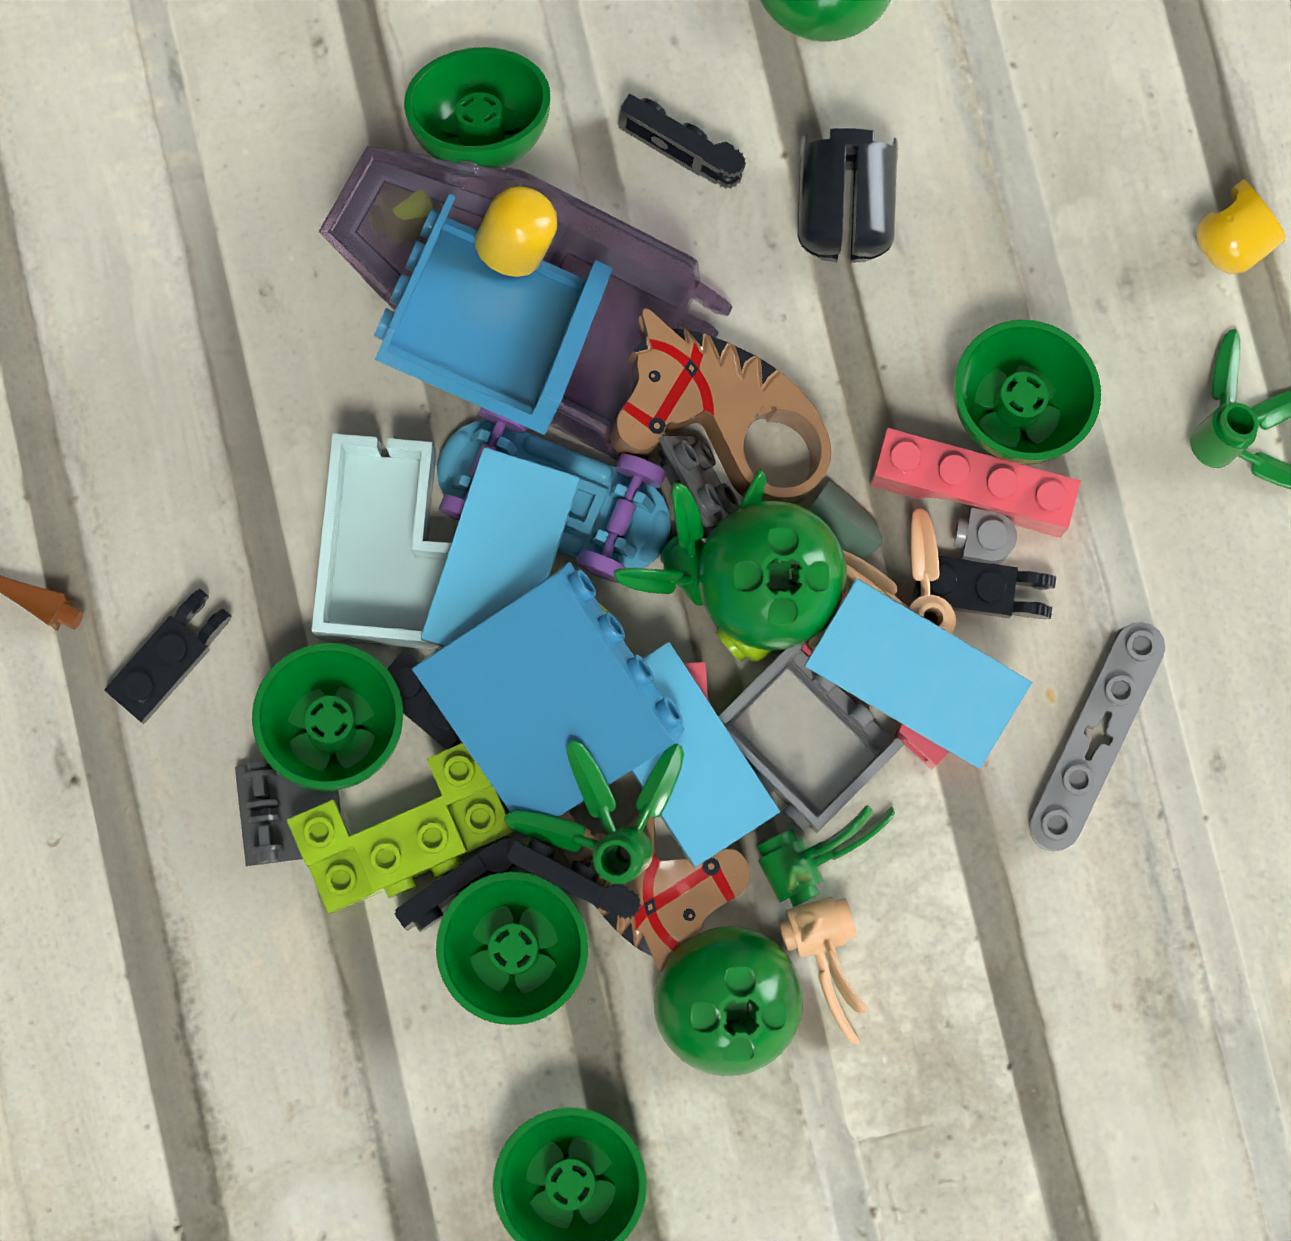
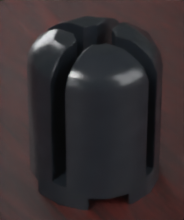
M833 128L830 129V139L807 143V134L800 139L798 240L806 252L823 261H838L843 238L845 170H851L849 263L867 262L883 255L890 249L895 238L898 141L895 137L892 145L875 141L874 130Z

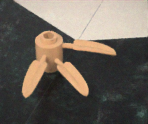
M919 508L912 513L911 569L912 577L916 581H920L921 597L913 601L909 607L894 595L898 590L895 582L866 561L842 550L846 562L847 579L851 583L858 578L947 632L953 633L956 625V616L953 608L945 599L930 595V581H935L939 578V558L934 526L927 511ZM825 629L809 640L808 645L812 649L815 648Z
M833 897L787 909V920L779 922L787 952L796 949L800 959L815 954L819 969L818 979L829 1009L846 1038L852 1044H859L860 1041L839 1005L830 980L831 973L838 991L853 1010L857 1013H864L868 1009L847 981L835 948L846 946V940L857 937L853 917L846 898L834 901ZM825 951H826L827 959H828V961H829V969H828V965H827L826 958H825V955H824V952H825Z

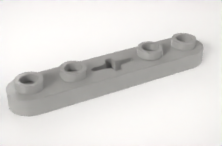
M1144 622L1132 623L1119 632L1030 817V836L1035 844L1044 850L1052 852L1061 851L1073 845L1086 823L1164 656V638L1160 631L1151 624ZM1106 712L1111 717L1105 725L1104 735L1110 739L1109 745H1099L1092 753L1090 761L1085 759V754L1089 748L1090 738L1084 734L1085 728L1094 729L1102 721Z

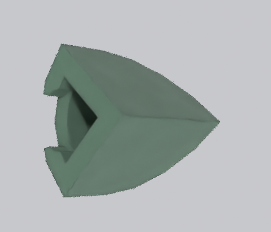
M829 481L814 499L815 501L808 510L820 517L830 527L837 537L842 550L852 553L861 559L866 558L881 547L882 535L869 513L832 481Z

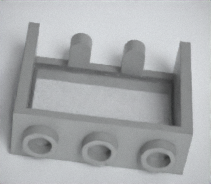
M801 644L785 649L718 717L768 794L770 795L774 791L788 805L783 810L788 819L802 832L810 827L817 834L904 744L898 738L893 741L873 721L874 716L865 706L855 704L836 684L805 667L809 657L802 651L804 645Z

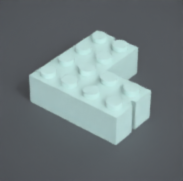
M332 433L312 632L318 639L436 650L441 646L422 641L421 635L452 543L428 541L436 463L434 445L432 442L387 438L386 448L390 457H382L383 448L378 437Z

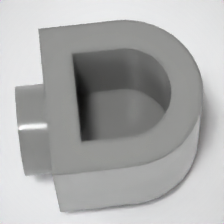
M971 508L967 514V519L958 518L953 547L961 548L960 559L1000 564L1009 556L1016 545V528L1013 522L1004 514Z

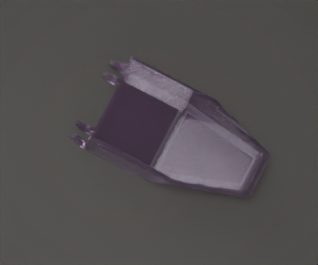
M367 146L319 229V233L394 312L398 306L389 301L401 274L410 278L413 272L405 269L414 245L416 241L425 245L428 239L420 236L431 209L441 212L449 194L456 196L448 218L478 231L496 195L511 187L532 188L542 193L552 203L557 214V231L543 261L583 279L587 278L595 260L613 267L567 388L550 426L618 461L620 454L613 448L610 429L632 392V364L628 361V358L633 350L642 342L637 320L643 309L651 310L671 329H678L679 325L687 330L717 337L719 332L710 323L687 313L690 305L695 300L713 313L728 316L733 308L725 298L700 282L698 261L692 256L523 170L505 167V170L477 166L475 162L462 160L455 163L431 159L430 155Z

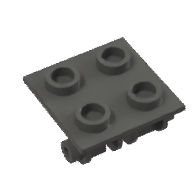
M661 436L658 440L663 449L659 452L662 458L659 465L666 471V477L671 485L681 481V484L686 486L692 494L701 516L703 536L707 539L718 523L738 508V500L732 489L726 483H721L713 469V466L716 465L715 457L703 440H698L696 436Z
M266 760L248 762L246 766L235 767L246 867L303 859L287 819L331 800H335L341 813L339 790L319 791L294 784L278 774Z

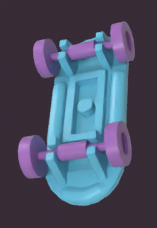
M482 407L479 415L486 421L473 422L460 428L447 440L440 452L437 463V477L444 497L439 510L458 521L460 520L483 447L580 477V483L557 551L577 558L576 566L602 579L618 583L614 577V570L619 568L648 567L661 555L662 550L668 543L671 530L670 511L664 497L656 489L661 487L666 471L642 458L623 453L620 454L616 466L613 467L525 431L527 427Z

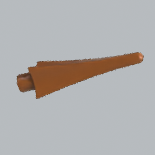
M0 575V593L26 609L48 626L58 631L61 624L73 630L77 629L83 619V612L70 606L73 599L66 598L63 593L36 587Z

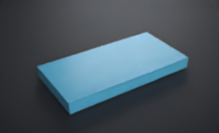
M483 447L421 635L422 641L444 647L549 578L580 483V477Z
M858 578L853 582L805 663V667L978 769H981L1032 684L1031 680Z
M668 642L643 658L653 673L654 680L652 683L662 698H670L680 711L683 719L681 726L684 728L683 733L675 742L684 751L682 768L674 790L660 817L693 868H695L780 813V810L676 651ZM664 751L631 771L642 789Z

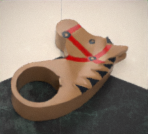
M643 309L637 320L642 342L633 350L628 358V361L632 364V392L610 429L613 448L619 454L624 453L645 458L654 450L659 443L658 438L663 436V434H674L693 423H698L705 429L732 486L744 497L755 476L749 468L744 455L745 435L754 421L765 418L766 422H776L792 428L802 437L810 453L811 465L806 481L800 485L781 488L766 483L761 501L775 500L795 504L809 494L820 483L829 468L831 442L817 410L800 388L778 369L756 355L711 335L685 329H671L651 310Z
M569 810L558 817L578 823ZM641 811L627 826L634 827ZM650 816L643 832L652 843V861L643 873L632 881L622 884L628 887L629 891L633 890L635 894H638V898L641 899L640 904L642 905L639 907L640 912L636 913V917L633 916L631 919L626 918L624 920L622 917L619 918L617 914L612 915L598 907L596 908L623 938L642 952L652 956L660 974L672 953L685 941L701 932L704 920L713 911L743 893L749 882L750 868L744 856L733 849H723L695 868L687 859L668 861L657 859L655 854V818ZM585 828L584 836L597 841L608 835L607 832H596V836H593V832ZM581 846L579 851L572 852L562 848L569 867L576 860L596 871L593 862L594 849ZM621 846V855L625 859L631 860L627 849ZM601 876L597 883L604 887L615 885L606 881Z

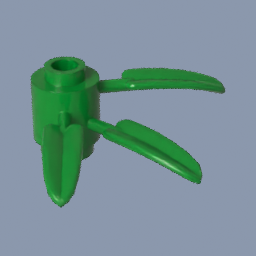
M1237 329L1230 330L1224 335L1219 346L1211 380L1210 394L1214 400H1220L1219 407L1192 431L1190 437L1191 449L1201 463L1211 468H1223L1239 457L1253 464L1251 472L1254 476L1291 490V465L1262 452H1256L1254 455L1246 451L1255 441L1259 426L1263 430H1268L1291 418V390L1269 398L1252 408L1242 403H1235L1240 359V335Z
M761 469L756 472L737 509L761 501L766 485V477ZM674 483L672 487V504L678 536L670 540L662 550L660 560L664 565V569L619 568L613 571L614 577L618 583L628 588L654 594H671L675 591L677 585L695 605L702 606L703 602L698 587V564L705 544L701 540L704 535L701 516L688 488L681 483Z
M570 741L567 744L566 753L581 795L590 815L594 818H601L608 835L597 841L584 836L585 828L581 824L529 811L510 812L504 817L505 823L510 828L524 835L572 852L579 851L581 846L594 849L593 862L598 874L606 881L614 884L628 883L643 873L652 861V843L643 832V829L650 816L653 818L660 817L669 801L682 768L683 748L675 743L663 752L636 801V807L641 813L634 827L624 826L616 829L609 812L615 810L616 802L602 772L583 744ZM621 846L627 849L631 860H627L621 855Z
M865 805L858 815L843 829L827 840L819 842L810 848L806 846L803 838L797 839L793 829L787 830L758 845L757 849L762 857L758 862L779 903L789 899L794 908L819 895L820 893L816 885L824 881L818 866L831 859L836 860L850 853L875 836L894 817V808L890 807L872 825L846 843L844 842L857 833L871 817L872 809L870 806Z

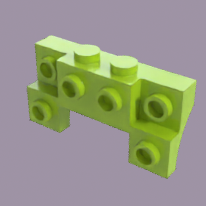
M463 743L427 758V762L442 794L441 797L352 836L349 834L335 800L287 819L305 865L309 867L328 914L332 915L384 891L388 899L403 894L416 887L413 878L432 871L434 878L446 875L461 865L459 858L498 842V839L502 840L503 837L506 838L515 834L513 829L505 823L504 817L507 814L496 790Z

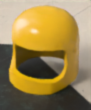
M1245 179L1231 188L1234 203L1219 213L1207 212L1199 221L1196 230L1197 242L1204 256L1217 269L1227 274H1238L1247 271L1286 241V235L1279 221Z
M521 186L507 188L496 195L474 237L475 248L481 260L491 269L508 276L520 277L530 275L537 270L557 231V214L552 203L542 193L532 188Z

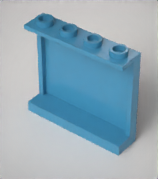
M449 194L441 212L431 209L420 234L421 237L428 239L426 245L419 241H416L405 266V269L413 272L411 278L401 274L389 301L398 306L396 311L394 312L386 308L381 317L374 337L383 341L375 360L545 435L561 403L613 267L595 260L587 278L583 279L542 260L539 268L530 275L520 277L503 275L491 269L481 260L475 248L474 237L477 230L448 218L456 196Z
M570 562L565 564L555 574L443 648L440 647L427 655L412 668L510 812L529 811L559 817L584 801L566 753L567 744L570 741L583 744L595 760L609 785L675 744L684 731V728L681 726L683 719L677 706L670 698H662L652 683L654 676L647 662L640 655L634 656L623 640L625 633L619 621L611 613H604L594 598L596 590L591 580L583 571H576Z

